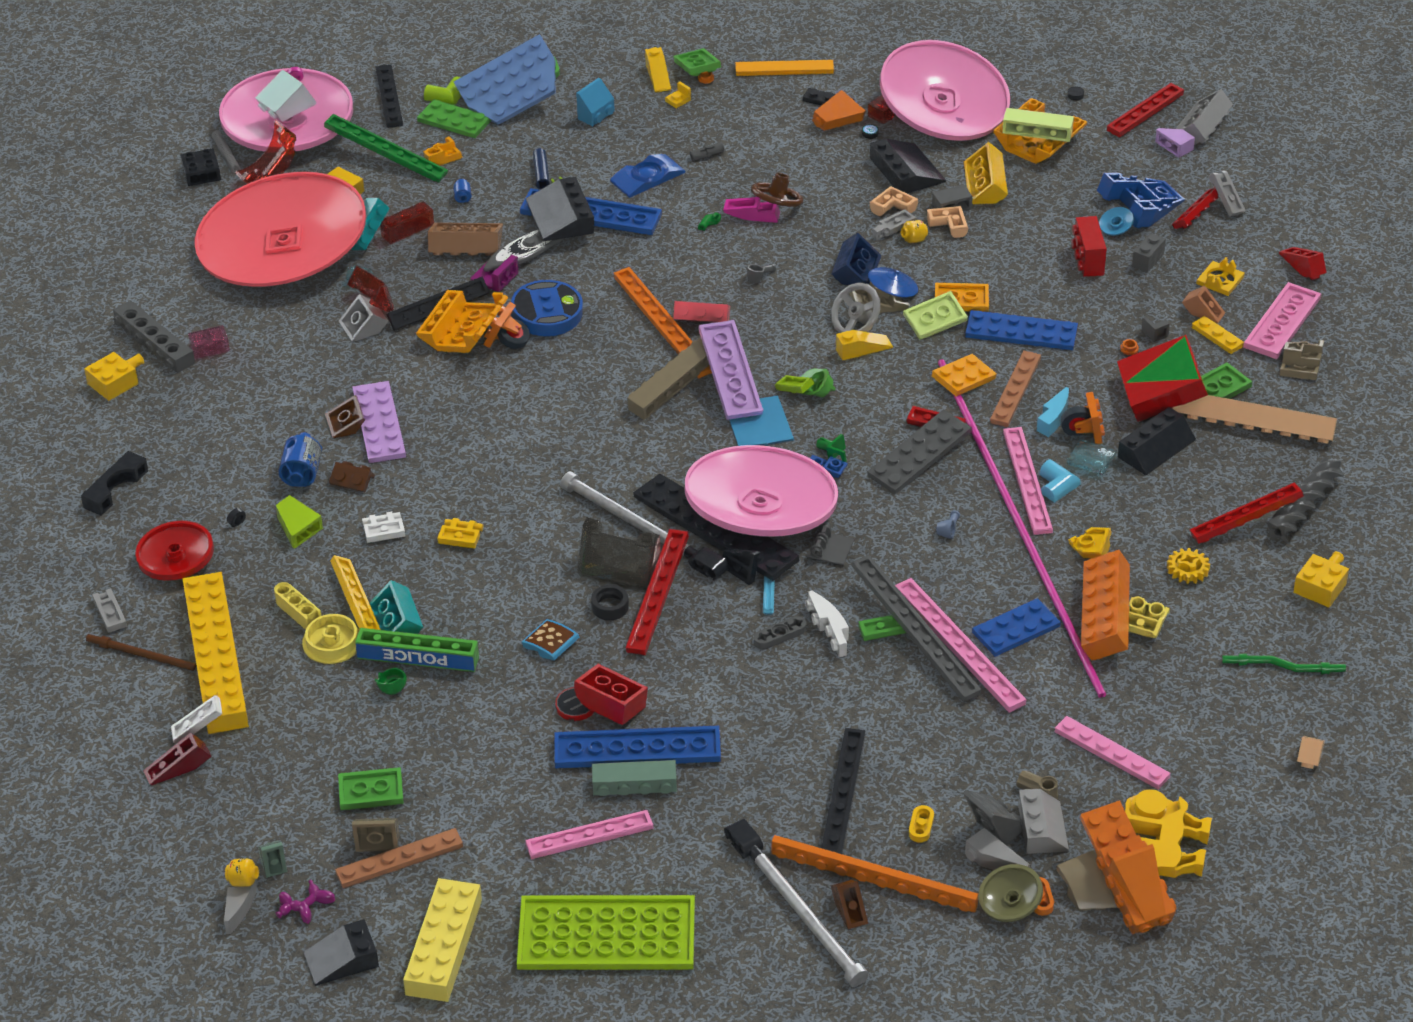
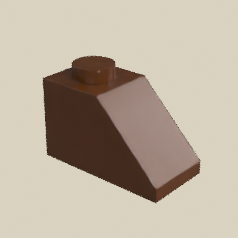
M848 880L831 885L835 905L847 929L868 924L858 881Z

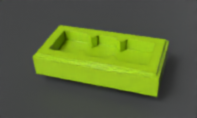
M785 375L775 384V388L779 391L804 393L814 385L812 378Z

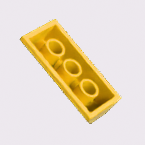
M987 142L964 161L966 185L972 195V204H996L1008 195L1003 154L990 142Z

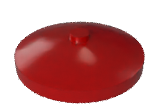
M173 521L159 525L147 532L138 542L135 555L139 568L147 576L164 581L179 580L199 572L208 564L213 556L214 543L210 532L204 526L191 521Z

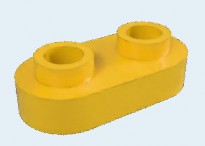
M921 805L913 810L909 826V837L912 841L922 843L929 839L934 821V811L931 807Z

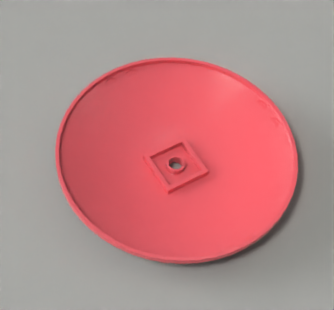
M291 172L265 177L234 190L208 211L196 232V254L204 269L216 278L231 284L266 287L291 283L328 268L347 254L359 240L364 230L366 208L359 192L352 185L335 176L317 172Z

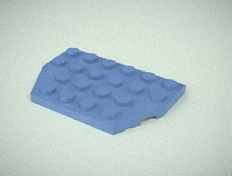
M539 34L454 81V84L470 110L483 113L493 123L498 125L556 93V61Z

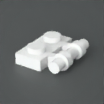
M391 511L386 512L385 515L375 516L374 514L369 515L368 518H362L367 543L405 537L400 512L392 513Z

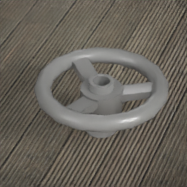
M855 283L840 291L831 309V321L837 332L842 333L853 330L857 321L862 324L866 323L858 331L868 332L878 320L880 313V298L876 290L869 284ZM856 290H864L870 294L872 301L866 304L855 302L849 293ZM843 300L849 306L848 315L850 317L845 328L841 326L838 319V310Z

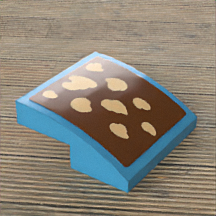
M546 619L521 643L526 649L538 651L540 657L555 660L580 637L578 633L569 627Z

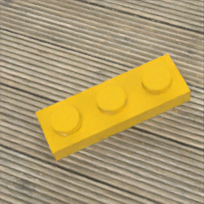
M1206 316L1192 323L1194 330L1230 354L1244 346L1242 340Z

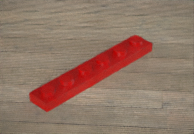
M1173 83L1168 84L1108 124L1106 131L1120 138L1184 94V89Z
M1294 482L1190 529V533L1198 544L1207 542L1215 536L1225 534L1235 527L1243 526L1246 522L1258 519L1266 513L1276 511L1286 504L1296 502L1304 497L1303 492Z

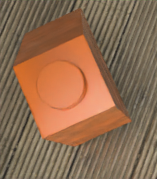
M841 90L814 111L812 122H814L815 126L825 131L862 121L866 110Z

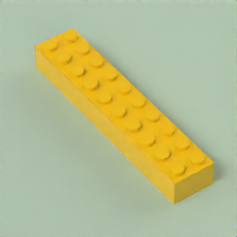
M222 572L183 578L202 701L204 703L214 695L218 696L221 701L222 714L207 724L208 734L249 727Z

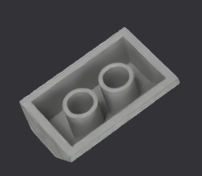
M1042 789L1019 790L1018 808L1020 819L1022 820L1021 826L1026 854L1069 852L1060 801Z

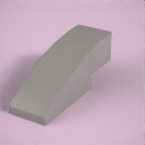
M257 879L250 887H228L224 915L226 934H231L249 911L256 894Z

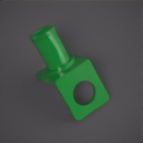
M840 434L833 441L823 437L817 440L816 447L827 451L828 459L830 456L836 458L840 455L842 461L847 463L843 434Z

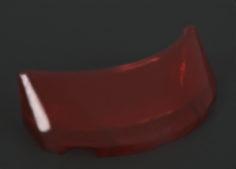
M275 120L273 136L264 154L252 165L238 171L236 170L235 174L247 184L265 177L283 174L294 158V144L297 141L296 135L279 121Z
M356 266L347 285L371 298L369 303L372 306L387 312L393 311L394 304L388 286L378 277Z

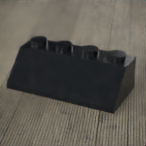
M1168 407L1120 440L1117 457L1144 475H1148L1193 443L1196 438L1184 416Z

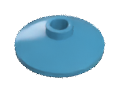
M1115 207L1102 215L1099 225L1102 232L1107 235H1120L1131 228L1134 216L1127 208Z

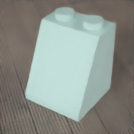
M283 69L255 97L259 102L258 107L262 111H268V114L273 119L278 118L282 122L317 103L303 83Z

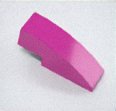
M758 197L726 199L723 209L726 214L751 221L778 223L780 215L778 205L760 202Z

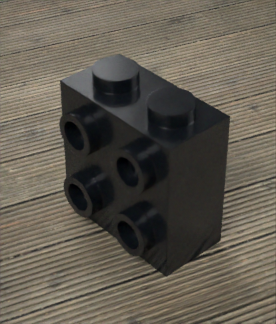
M214 148L180 154L188 186L221 180L220 168Z

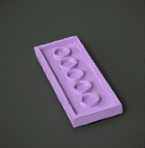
M730 320L699 325L698 330L726 419L762 415L763 408L735 321Z
M389 381L354 386L353 393L358 397L365 418L361 429L369 463L405 458L406 452Z

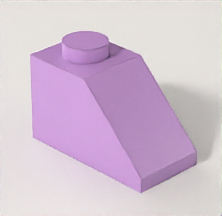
M1158 128L1156 130L1155 142L1180 158L1194 150L1195 137L1185 130Z

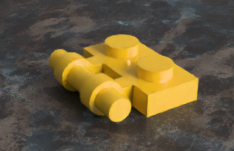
M453 518L452 520L445 519V523L442 525L437 538L438 544L475 549L480 537V531H483L484 525L473 520L466 522L460 521L458 518Z

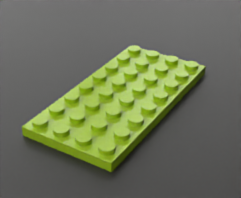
M695 895L521 896L517 970H694Z

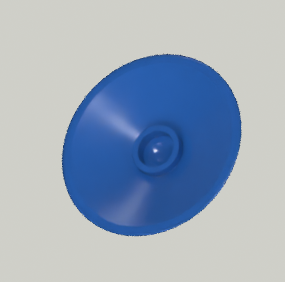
M877 267L871 269L868 273L871 283L885 293L897 297H912L918 293V286L915 281L899 270Z

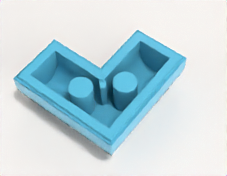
M1051 459L1044 462L1040 469V476L1049 481L1048 484L1041 488L1042 495L1054 503L1081 484L1077 476Z

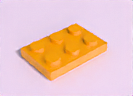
M935 283V297L951 291L964 312H970L971 310L989 312V284Z
M970 354L933 370L931 376L953 395L959 396L994 380L997 373L975 355Z

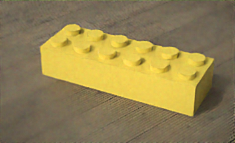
M438 878L403 979L406 996L449 1001L482 901L480 884Z

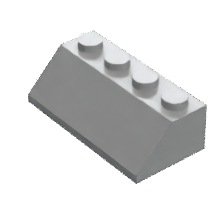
M1220 89L1197 101L1176 129H1183L1194 136V145L1199 142L1203 144L1209 139L1208 136L1216 130L1215 127L1223 121L1222 118L1230 112L1229 109L1233 104L1224 91Z

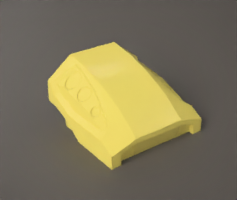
M1139 596L1131 597L1129 601V632L1145 637L1157 638L1163 622L1170 612V608L1164 607L1159 602L1147 603L1144 598Z

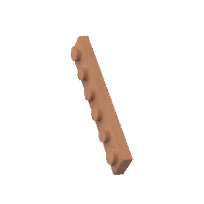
M1023 351L990 418V423L1004 427L1009 426L1041 360V354Z
M456 828L337 868L335 872L342 888H346L463 847V842Z

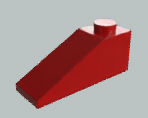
M1291 247L1279 252L1301 276L1309 277L1313 280L1327 273L1322 252L1298 247Z

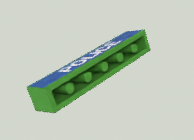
M360 628L355 641L357 659L475 672L479 660L478 641Z

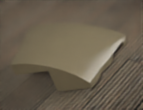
M870 282L869 285L876 290L880 298V313L904 311L909 308L908 302L905 303L900 297L881 291ZM856 290L849 293L855 302L866 304L872 301L870 294L864 290Z
M1319 340L1318 344H1310L1307 341L1286 342L1280 376L1317 380L1324 340Z
M1094 850L1057 865L1056 871L1068 885L1067 896L1079 911L1118 908L1111 889L1106 885L1105 876L1097 866V854Z

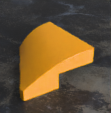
M450 137L445 138L446 143H436L433 147L423 151L425 159L439 166L461 159L462 154L456 148L454 140Z

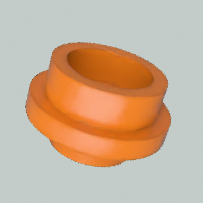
M702 72L698 75V81L704 84L714 81V75L712 72Z
M1126 339L1121 344L1120 350L1123 354L1134 355L1138 352L1139 347L1135 340Z

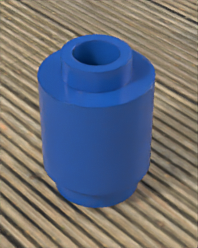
M458 179L453 186L454 198L458 203L469 202L472 197L470 184L465 179Z

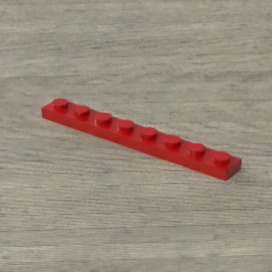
M669 529L627 642V653L646 655L688 541V531Z

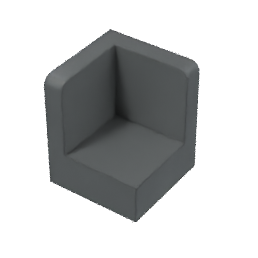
M1147 317L1142 318L1141 330L1153 342L1169 336L1170 323L1167 320L1153 324Z

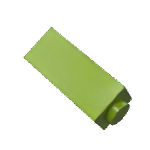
M289 495L276 504L278 520L294 549L323 529L321 515Z

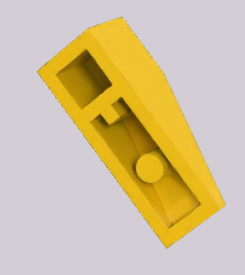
M653 47L645 49L646 67L655 93L670 91L671 86L662 48Z
M858 330L836 334V351L842 361L893 348L888 337L882 334Z

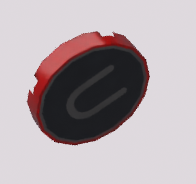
M574 687L565 689L556 698V711L566 720L574 719V721H581L589 718L594 713V711L586 708L579 701Z

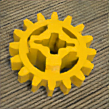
M1180 548L1179 553L1173 551V555H1169L1167 560L1168 574H1172L1173 579L1179 578L1180 583L1183 580L1186 581V584H1189L1190 581L1196 584L1197 579L1204 581V577H1208L1210 570L1209 558H1204V553L1198 554L1197 549L1192 552L1190 548L1187 551Z

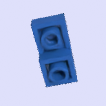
M812 455L810 458L824 467L833 478L840 477L848 464L831 456L828 461Z

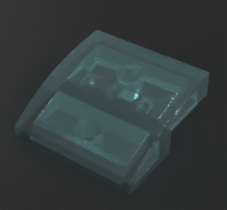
M1081 440L1069 456L1067 464L1103 475L1108 470L1109 463L1116 457L1117 450Z

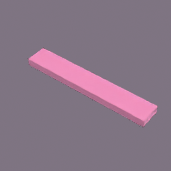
M648 810L528 839L525 840L530 858L535 859L654 828Z

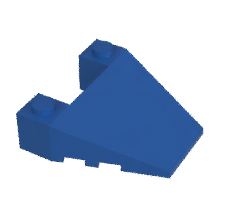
M1104 173L1097 188V191L1105 200L1119 199L1130 209L1134 216L1133 226L1136 228L1150 227L1185 200L1165 181L1150 178L1138 180L1137 176L1133 175L1130 178L1122 176V173Z

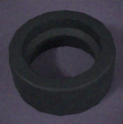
M604 585L597 588L591 596L593 614L600 619L612 621L623 617L629 608L626 590L617 585ZM605 598H616L621 601L620 604L613 607H605L599 604Z

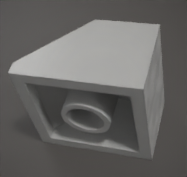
M359 294L339 319V323L351 341L355 342L379 334L388 323V320L375 301Z

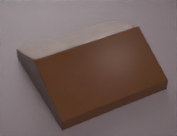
M356 395L325 413L333 439L356 434L365 421Z

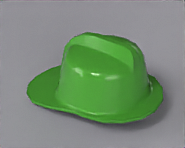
M810 369L801 376L812 378L814 385L801 394L822 398L830 391H835L836 389L833 386V379L827 369Z

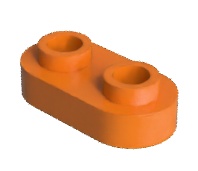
M1040 877L1043 885V896L1034 912L1038 915L1046 916L1053 912L1054 899L1049 882L1045 878Z

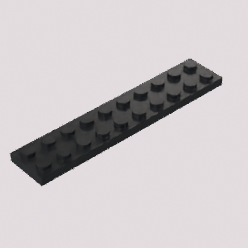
M658 474L633 492L634 498L721 551L728 548L759 551L756 571L772 581L800 561L798 554L767 536L741 534L707 521L690 506L685 496L684 487L662 474Z

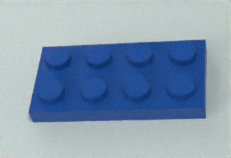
M1037 598L973 627L972 633L996 657L1060 627L1061 622Z

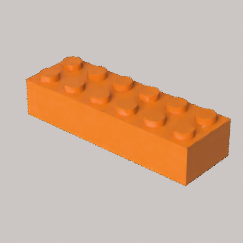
M1120 550L1084 561L1081 647L1091 660H1097L1128 650L1130 564Z

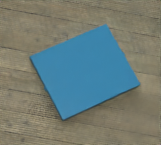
M778 395L759 398L763 408L762 415L729 419L738 446H768L769 444L794 440Z

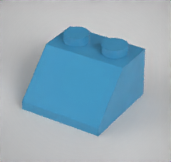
M597 78L576 93L578 119L592 127L615 111L614 98L600 78Z

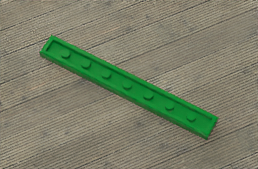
M332 114L324 122L325 128L439 183L448 173L447 169L335 114Z

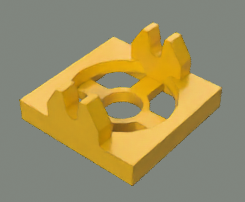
M1225 257L1220 263L1212 261L1199 276L1196 284L1200 286L1205 285L1208 289L1229 296L1244 278L1245 272L1236 270L1234 260L1228 263V259ZM1213 271H1223L1222 274H1211ZM1231 274L1234 281L1228 280L1227 276Z

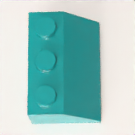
M390 580L369 603L381 630L418 634L424 628L410 590L404 585Z

